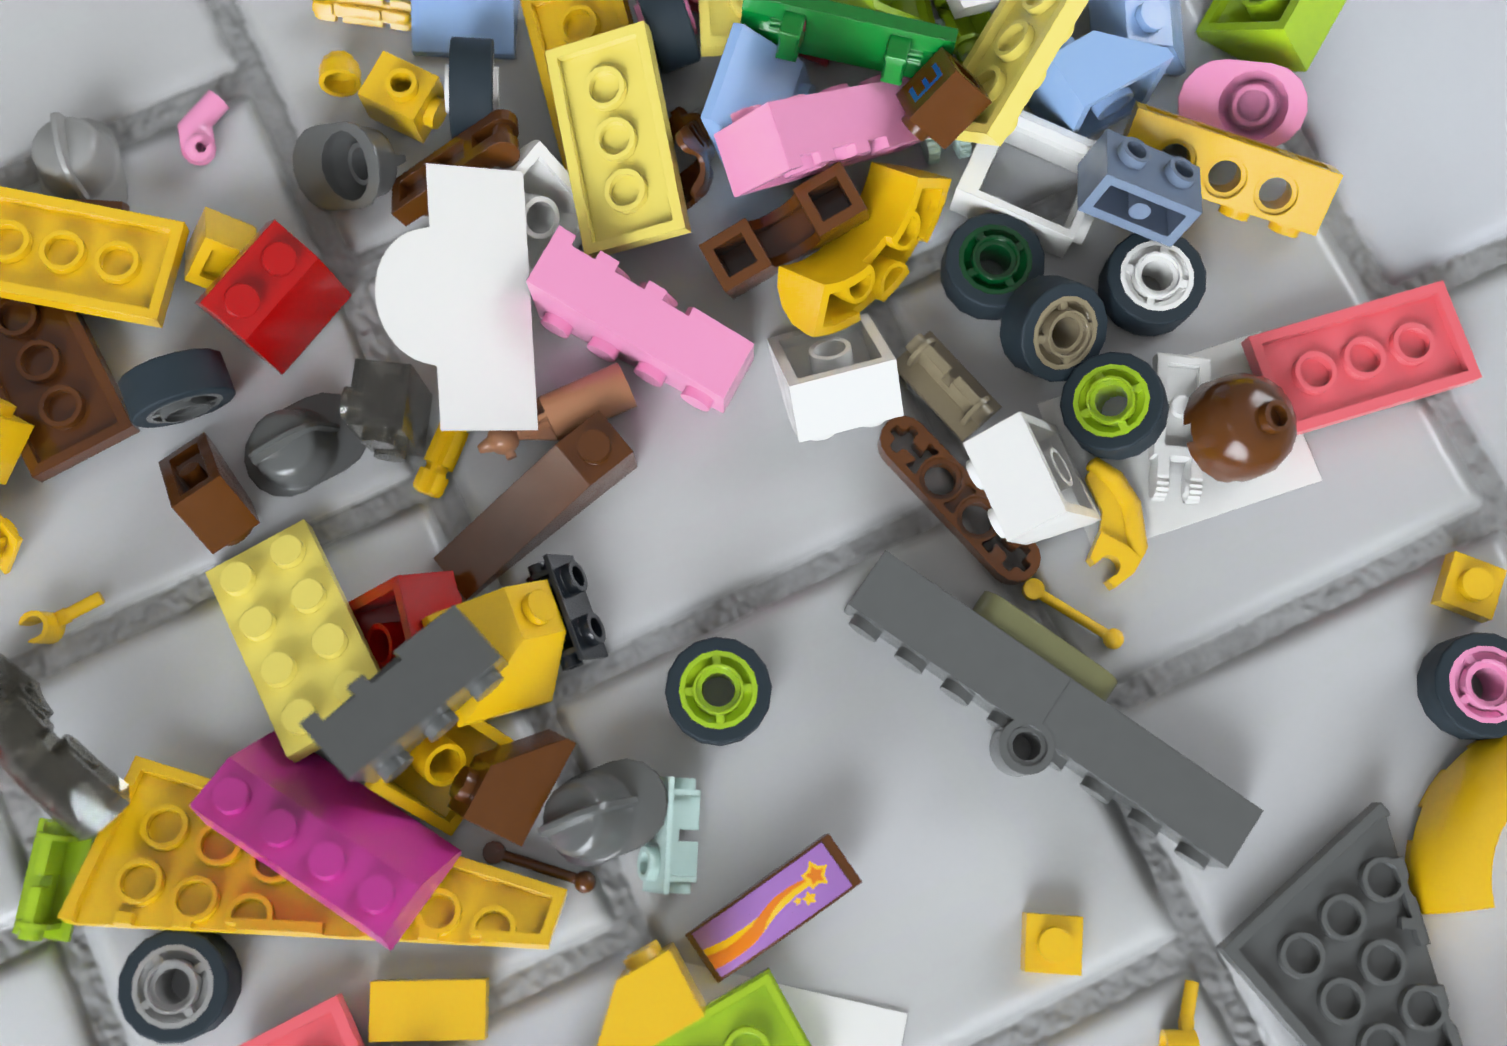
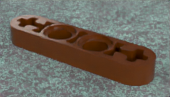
M900 416L889 420L882 428L877 444L879 455L883 461L995 579L1011 586L1022 584L1030 579L1038 570L1041 561L1040 550L1036 543L1023 545L1007 542L1006 538H1002L999 542L1008 551L1014 552L1019 548L1026 555L1021 561L1026 569L1024 572L1018 567L1008 571L1002 564L1007 556L997 544L989 552L982 546L991 541L997 534L993 526L991 525L990 529L984 534H974L969 532L962 523L963 511L968 507H982L987 512L988 509L992 508L984 489L981 490L974 484L968 471L918 420L908 416ZM893 432H896L901 437L908 432L913 435L914 440L911 448L920 459L925 450H928L933 455L924 460L917 473L914 474L909 469L913 466L916 459L908 450L903 448L897 453L892 450L891 446L895 439L892 435ZM932 468H944L951 473L954 479V487L951 492L938 495L932 493L927 488L924 478L926 472Z

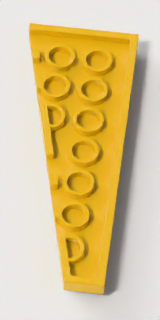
M135 756L57 916L60 920L77 926L375 941L206 825L189 805L209 782L210 778L139 756ZM460 856L398 942L549 949L568 892L565 888Z

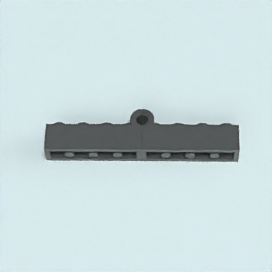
M886 550L844 610V613L852 617L848 624L857 633L872 642H876L879 637L898 649L894 657L903 665L918 674H922L926 669L944 681L940 689L953 700L964 706H968L972 701L990 713L986 721L996 731L991 737L989 751L993 763L1001 772L1010 776L1021 777L1037 774L1048 766L1058 771H1062L1064 766H1066L1083 778L1079 786L1084 791L1105 804H1109L1111 799L1115 800L1130 811L1126 817L1130 823L1153 837H1156L1161 832L1178 844L1174 852L1180 858L1200 870H1205L1207 865L1209 867L1228 868L1263 813L1261 808ZM1017 735L1025 737L1030 743L1031 752L1026 760L1018 758L1013 751V741Z

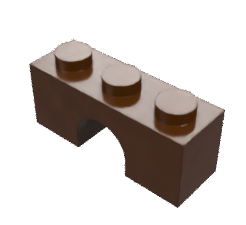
M840 161L793 189V196L772 212L751 221L744 218L698 245L727 295L732 299L739 297L778 273V266L798 262L870 219L866 205Z

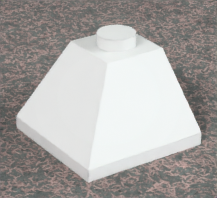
M533 140L521 147L519 161L514 166L509 168L495 166L492 168L523 172L529 275L559 225L576 235L572 244L575 248H579L582 240L569 173L540 140Z

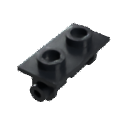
M546 554L543 556L544 561L529 566L527 569L530 577L526 579V583L548 579L566 628L560 660L562 670L568 671L584 664L583 660L608 657L604 645L606 639L604 626L600 618L593 613L586 593L588 587L586 575L582 567L575 561L573 555Z

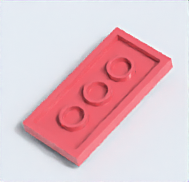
M1443 280L1252 335L1241 343L1252 374L1271 380L1281 387L1290 399L1297 418V435L1468 385L1482 378Z

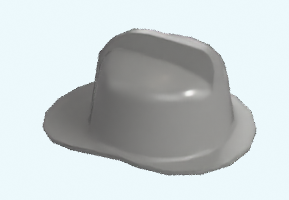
M60 112L50 113L51 121L38 130L32 141L31 156L37 168L42 194L68 199L123 201L127 203V179L119 144L114 132L104 123L97 120L66 117Z

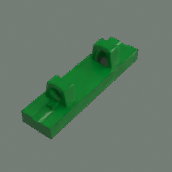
M743 0L740 23L778 45L775 55L778 59L796 62L800 53L881 71V82L899 86L902 84L903 77L912 78L941 47L953 56L959 29L831 0ZM805 21H806V28H805V32H804V31H802V30H803V27H804V23H805Z

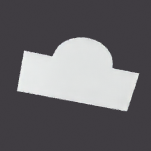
M426 163L429 227L415 229L401 235L388 247L379 263L375 279V300L382 325L391 340L405 354L420 362L437 366L441 431L538 430L531 297L526 282L529 277L523 172Z

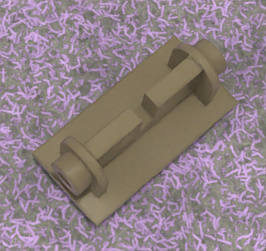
M931 331L927 332L924 336L921 333L916 335L906 345L907 351L896 359L898 374L962 442L1002 408Z

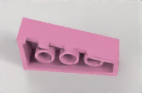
M880 74L860 82L858 86L849 87L848 83H843L827 88L819 93L798 94L786 99L769 101L763 105L758 104L746 107L730 115L732 124L715 133L714 137L734 198L817 175L839 161L843 167L900 152L922 142L903 124L901 118L906 113L896 96L911 78L903 77L902 84L899 86L881 82Z

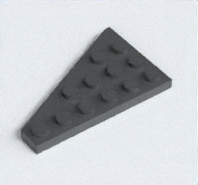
M1373 802L1367 806L1220 942L1216 949L1301 1046H1463L1457 1026L1453 1024L1449 1017L1448 1009L1450 1003L1444 984H1439L1426 946L1431 943L1417 898L1411 893L1408 886L1409 873L1404 857L1398 856L1386 817L1390 816L1389 810L1381 802Z

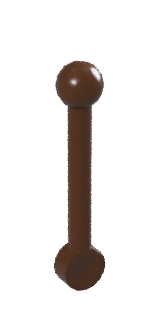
M499 841L488 842L482 851L483 858L490 864L504 861L572 883L577 891L581 893L591 892L596 885V878L590 871L583 870L575 873L507 851L504 844Z

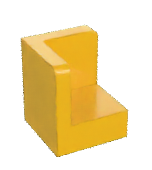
M205 206L185 248L184 281L207 289L257 234L256 227Z

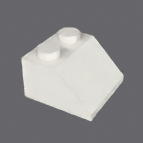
M868 313L860 314L861 320L830 335L811 337L801 330L767 338L769 352L786 412L799 442L825 440L838 432L862 426L875 427L889 419L904 416L896 358Z
M1019 411L963 443L970 458L966 461L968 474L979 489H984L992 507L988 509L991 525L1001 538H1006L1007 542L1029 545L1101 520L1057 425Z

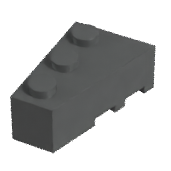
M455 605L395 649L393 654L396 657L369 681L364 675H361L348 685L347 690L352 696L326 719L322 720L314 711L299 723L347 780L376 783L382 778L385 783L392 781L413 762L414 758L409 753L426 737L431 742L442 737L459 720V717L454 713L472 696L476 701L482 700L503 681L504 677L500 671L509 663Z

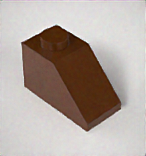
M205 432L158 462L171 508L212 554L225 546H233L240 543L251 533L253 527L260 523L251 499Z
M547 729L479 753L474 756L469 766L462 767L455 776L450 788V797L452 798L448 807L461 818L522 847L576 743Z

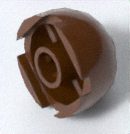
M1236 373L1201 384L1189 397L1183 414L1184 425L1191 423L1193 441L1187 443L1190 455L1203 472L1219 482H1244L1276 470L1292 451L1297 437V418L1290 399L1281 387L1259 375Z

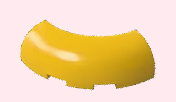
M871 162L865 185L860 194L868 209L870 219L823 246L809 257L789 265L778 266L777 288L782 308L791 323L811 337L830 335L861 320L860 312L875 299L884 302L909 274L910 271L905 264L912 255L919 240L928 243L943 209L951 178L911 167Z
M1507 735L1500 738L1476 740L1467 746L1468 749L1460 754L1447 769L1439 771L1418 805L1421 808V812L1415 825L1413 839L1407 840L1405 864L1409 873L1408 886L1411 893L1417 898L1421 914H1444L1495 908L1492 890L1493 859L1500 834L1507 822Z

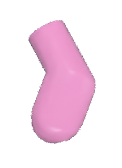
M208 90L179 121L177 126L181 153L193 165H206L215 157L216 144L213 126L229 110V106L211 90Z

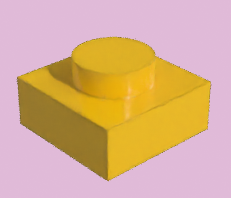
M1458 551L1445 554L1430 604L1480 623L1491 621L1507 570Z
M1022 912L1020 970L1034 973L1082 976L1083 917Z

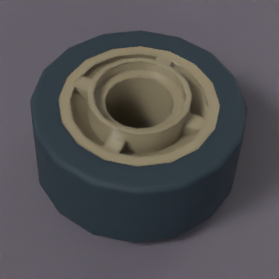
M1040 275L1023 283L1010 297L1001 316L999 336L1004 354L1015 367L1049 382L1067 381L1072 371L1088 358L1099 355L1106 340L1108 319L1104 303L1094 289L1059 275Z

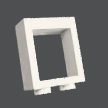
M1022 110L1018 117L1016 128L1004 140L1009 145L1077 174L1078 164L1096 143L1094 140ZM977 143L955 190L949 210L968 218L985 213L1010 215L1025 222L1038 236L1043 251L1060 258L1064 257L1072 242L1080 246L1082 245L1094 216L1077 210L1078 193L1063 226L982 192L980 189L1000 146Z

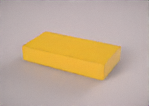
M489 978L384 979L370 981L368 1042L486 1040L488 1038Z

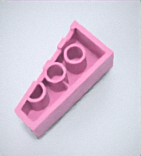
M559 225L526 280L539 318H541V325L559 337L567 339L572 334L588 343L587 348L605 361L614 363L618 358L634 366V373L651 385L662 387L663 383H666L682 391V399L697 409L708 412L712 407L724 413L753 361L754 343L695 307H688L685 314L676 309L678 306L677 301L667 293V290L650 280L648 282H641L639 286L636 285L618 267L619 261L601 250L596 258L590 257L573 246L572 243L576 235Z

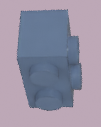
M1106 129L1078 164L1077 210L1171 247L1203 213L1200 167L1193 165L1183 157H1174L1150 147L1138 138L1126 137Z

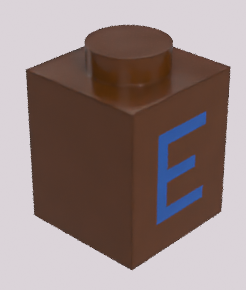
M943 47L896 94L906 113L901 120L908 130L922 142L928 137L932 138L944 150L992 103L978 79Z

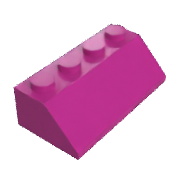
M275 730L228 757L189 805L206 825L390 951L395 947L462 854L460 849L360 782L347 780L336 766L315 752L296 763L286 757Z

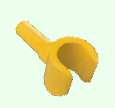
M98 591L56 612L36 610L25 612L20 617L18 623L20 626H33L42 622L43 630L41 634L30 639L28 643L54 644L62 639L67 624L73 622L77 617L105 603V600Z
M1185 980L1178 1017V1029H1162L1159 1034V1046H1200L1198 1034L1194 1030V1015L1199 989L1198 982Z

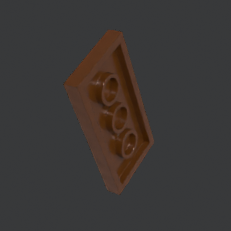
M0 298V398L17 407L13 415L34 425L21 453L32 478L44 482L141 432L139 427L135 426L131 421L120 389L81 313Z

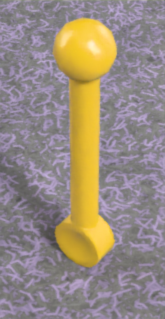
M1031 578L1023 584L1022 594L1027 600H1041L1103 638L1104 645L1109 649H1118L1123 645L1124 635L1119 629L1105 628L1046 592L1043 582L1039 579Z

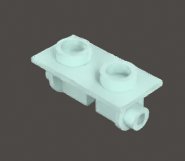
M660 777L666 787L668 809L664 825L655 838L645 844V846H642L639 851L637 868L638 875L643 881L642 891L658 894H690L691 883L697 882L698 842L679 841V830H699L701 790H696V779Z

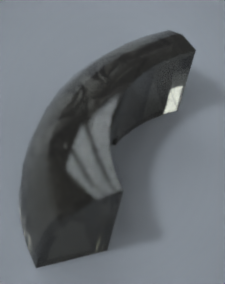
M0 653V766L29 798L80 841L89 839L104 829L130 804L129 784L106 767L77 738L65 734L60 739L53 731L55 728L54 724L49 719L54 712L42 694L40 683Z

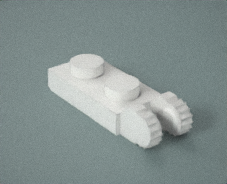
M1157 352L1152 358V369L1160 377L1164 385L1169 403V413L1165 429L1156 443L1149 447L1148 460H1152L1148 481L1149 498L1153 501H1164L1166 499L1170 486V462L1185 463L1181 483L1182 501L1184 504L1196 505L1200 502L1203 471L1190 455L1187 443L1193 441L1191 423L1184 425L1183 414L1191 394L1201 384L1210 381L1211 359L1210 357Z

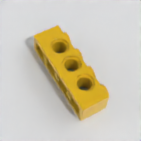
M1135 101L1123 132L1124 136L1138 138L1146 145L1160 151L1170 144L1183 145L1187 148L1186 159L1193 165L1200 167L1202 199L1220 204L1218 212L1236 220L1247 222L1250 215L1268 220L1270 222L1267 228L1291 238H1297L1300 231L1316 236L1343 177L1335 166ZM1227 160L1236 164V174L1228 183L1216 185L1208 180L1209 171L1216 163ZM1274 177L1286 180V189L1281 197L1273 201H1264L1259 198L1260 187L1265 181Z

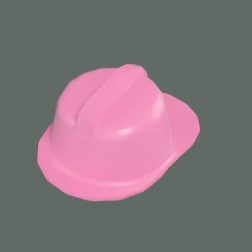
M1234 59L1212 60L1196 68L1184 81L1178 96V115L1276 147L1289 141L1301 128L1307 114L1308 95L1301 79L1288 68L1272 63Z

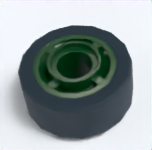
M985 213L969 218L953 232L941 259L940 281L946 297L959 311L976 319L997 321L1001 319L1010 297L1023 283L1044 275L1045 253L1038 236L1025 222L1007 214ZM993 260L1002 267L1004 273L991 274L983 269L980 261Z

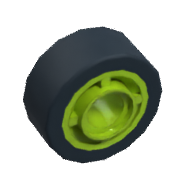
M1107 352L1088 358L1072 371L1063 386L1060 409L1064 425L1082 449L1099 458L1122 460L1138 456L1156 443L1167 424L1169 403L1160 377L1146 361L1130 353ZM1117 396L1128 399L1127 406L1120 414L1115 416H1105L1102 414V408L1109 399Z
M712 637L696 641L678 654L667 674L665 696L670 715L683 733L703 744L724 746L742 741L758 729L769 709L772 685L767 666L752 648L736 639ZM716 677L725 678L730 681L735 690L733 699L728 704L720 707L707 703L702 695L706 682Z

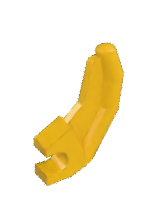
M1095 457L1086 465L1088 474L1085 476V482L1101 513L1098 533L1085 561L1090 567L1102 558L1110 559L1114 563V575L1103 582L1110 591L1136 571L1146 553L1148 542L1142 504L1123 472L1101 458Z

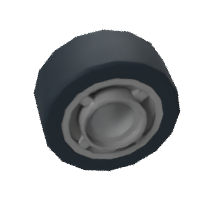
M164 930L144 939L128 955L119 975L118 1002L124 1019L140 1036L159 1044L184 1043L216 1029L232 1013L241 993L242 969L235 950L220 934L215 932ZM178 969L184 971L190 980V990L185 999L178 997L172 989V978Z

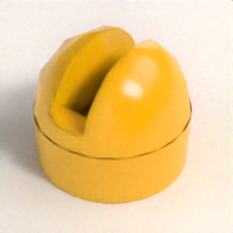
M332 50L323 56L319 66L318 82L320 88L324 92L337 97H348L356 94L361 88V69L358 62L351 54L344 50Z

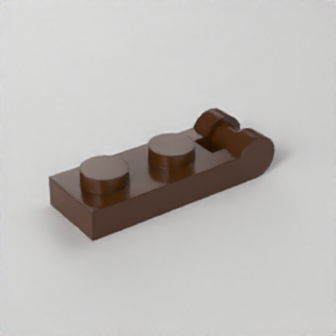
M506 109L492 111L398 176L392 187L391 214L405 226H408L423 215L429 216L426 163L492 169L495 166L499 168L514 166L520 158V146L517 139L519 125L516 115Z

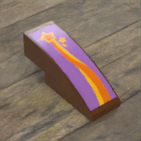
M827 833L783 865L771 871L686 933L685 936L716 982L719 983L861 884L862 880L830 834Z

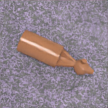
M614 363L539 396L536 399L538 430L489 431L487 437L477 445L480 453L495 452L505 455L507 460H512L517 457L515 450L520 440L560 441L598 410L608 420L637 407L619 364Z

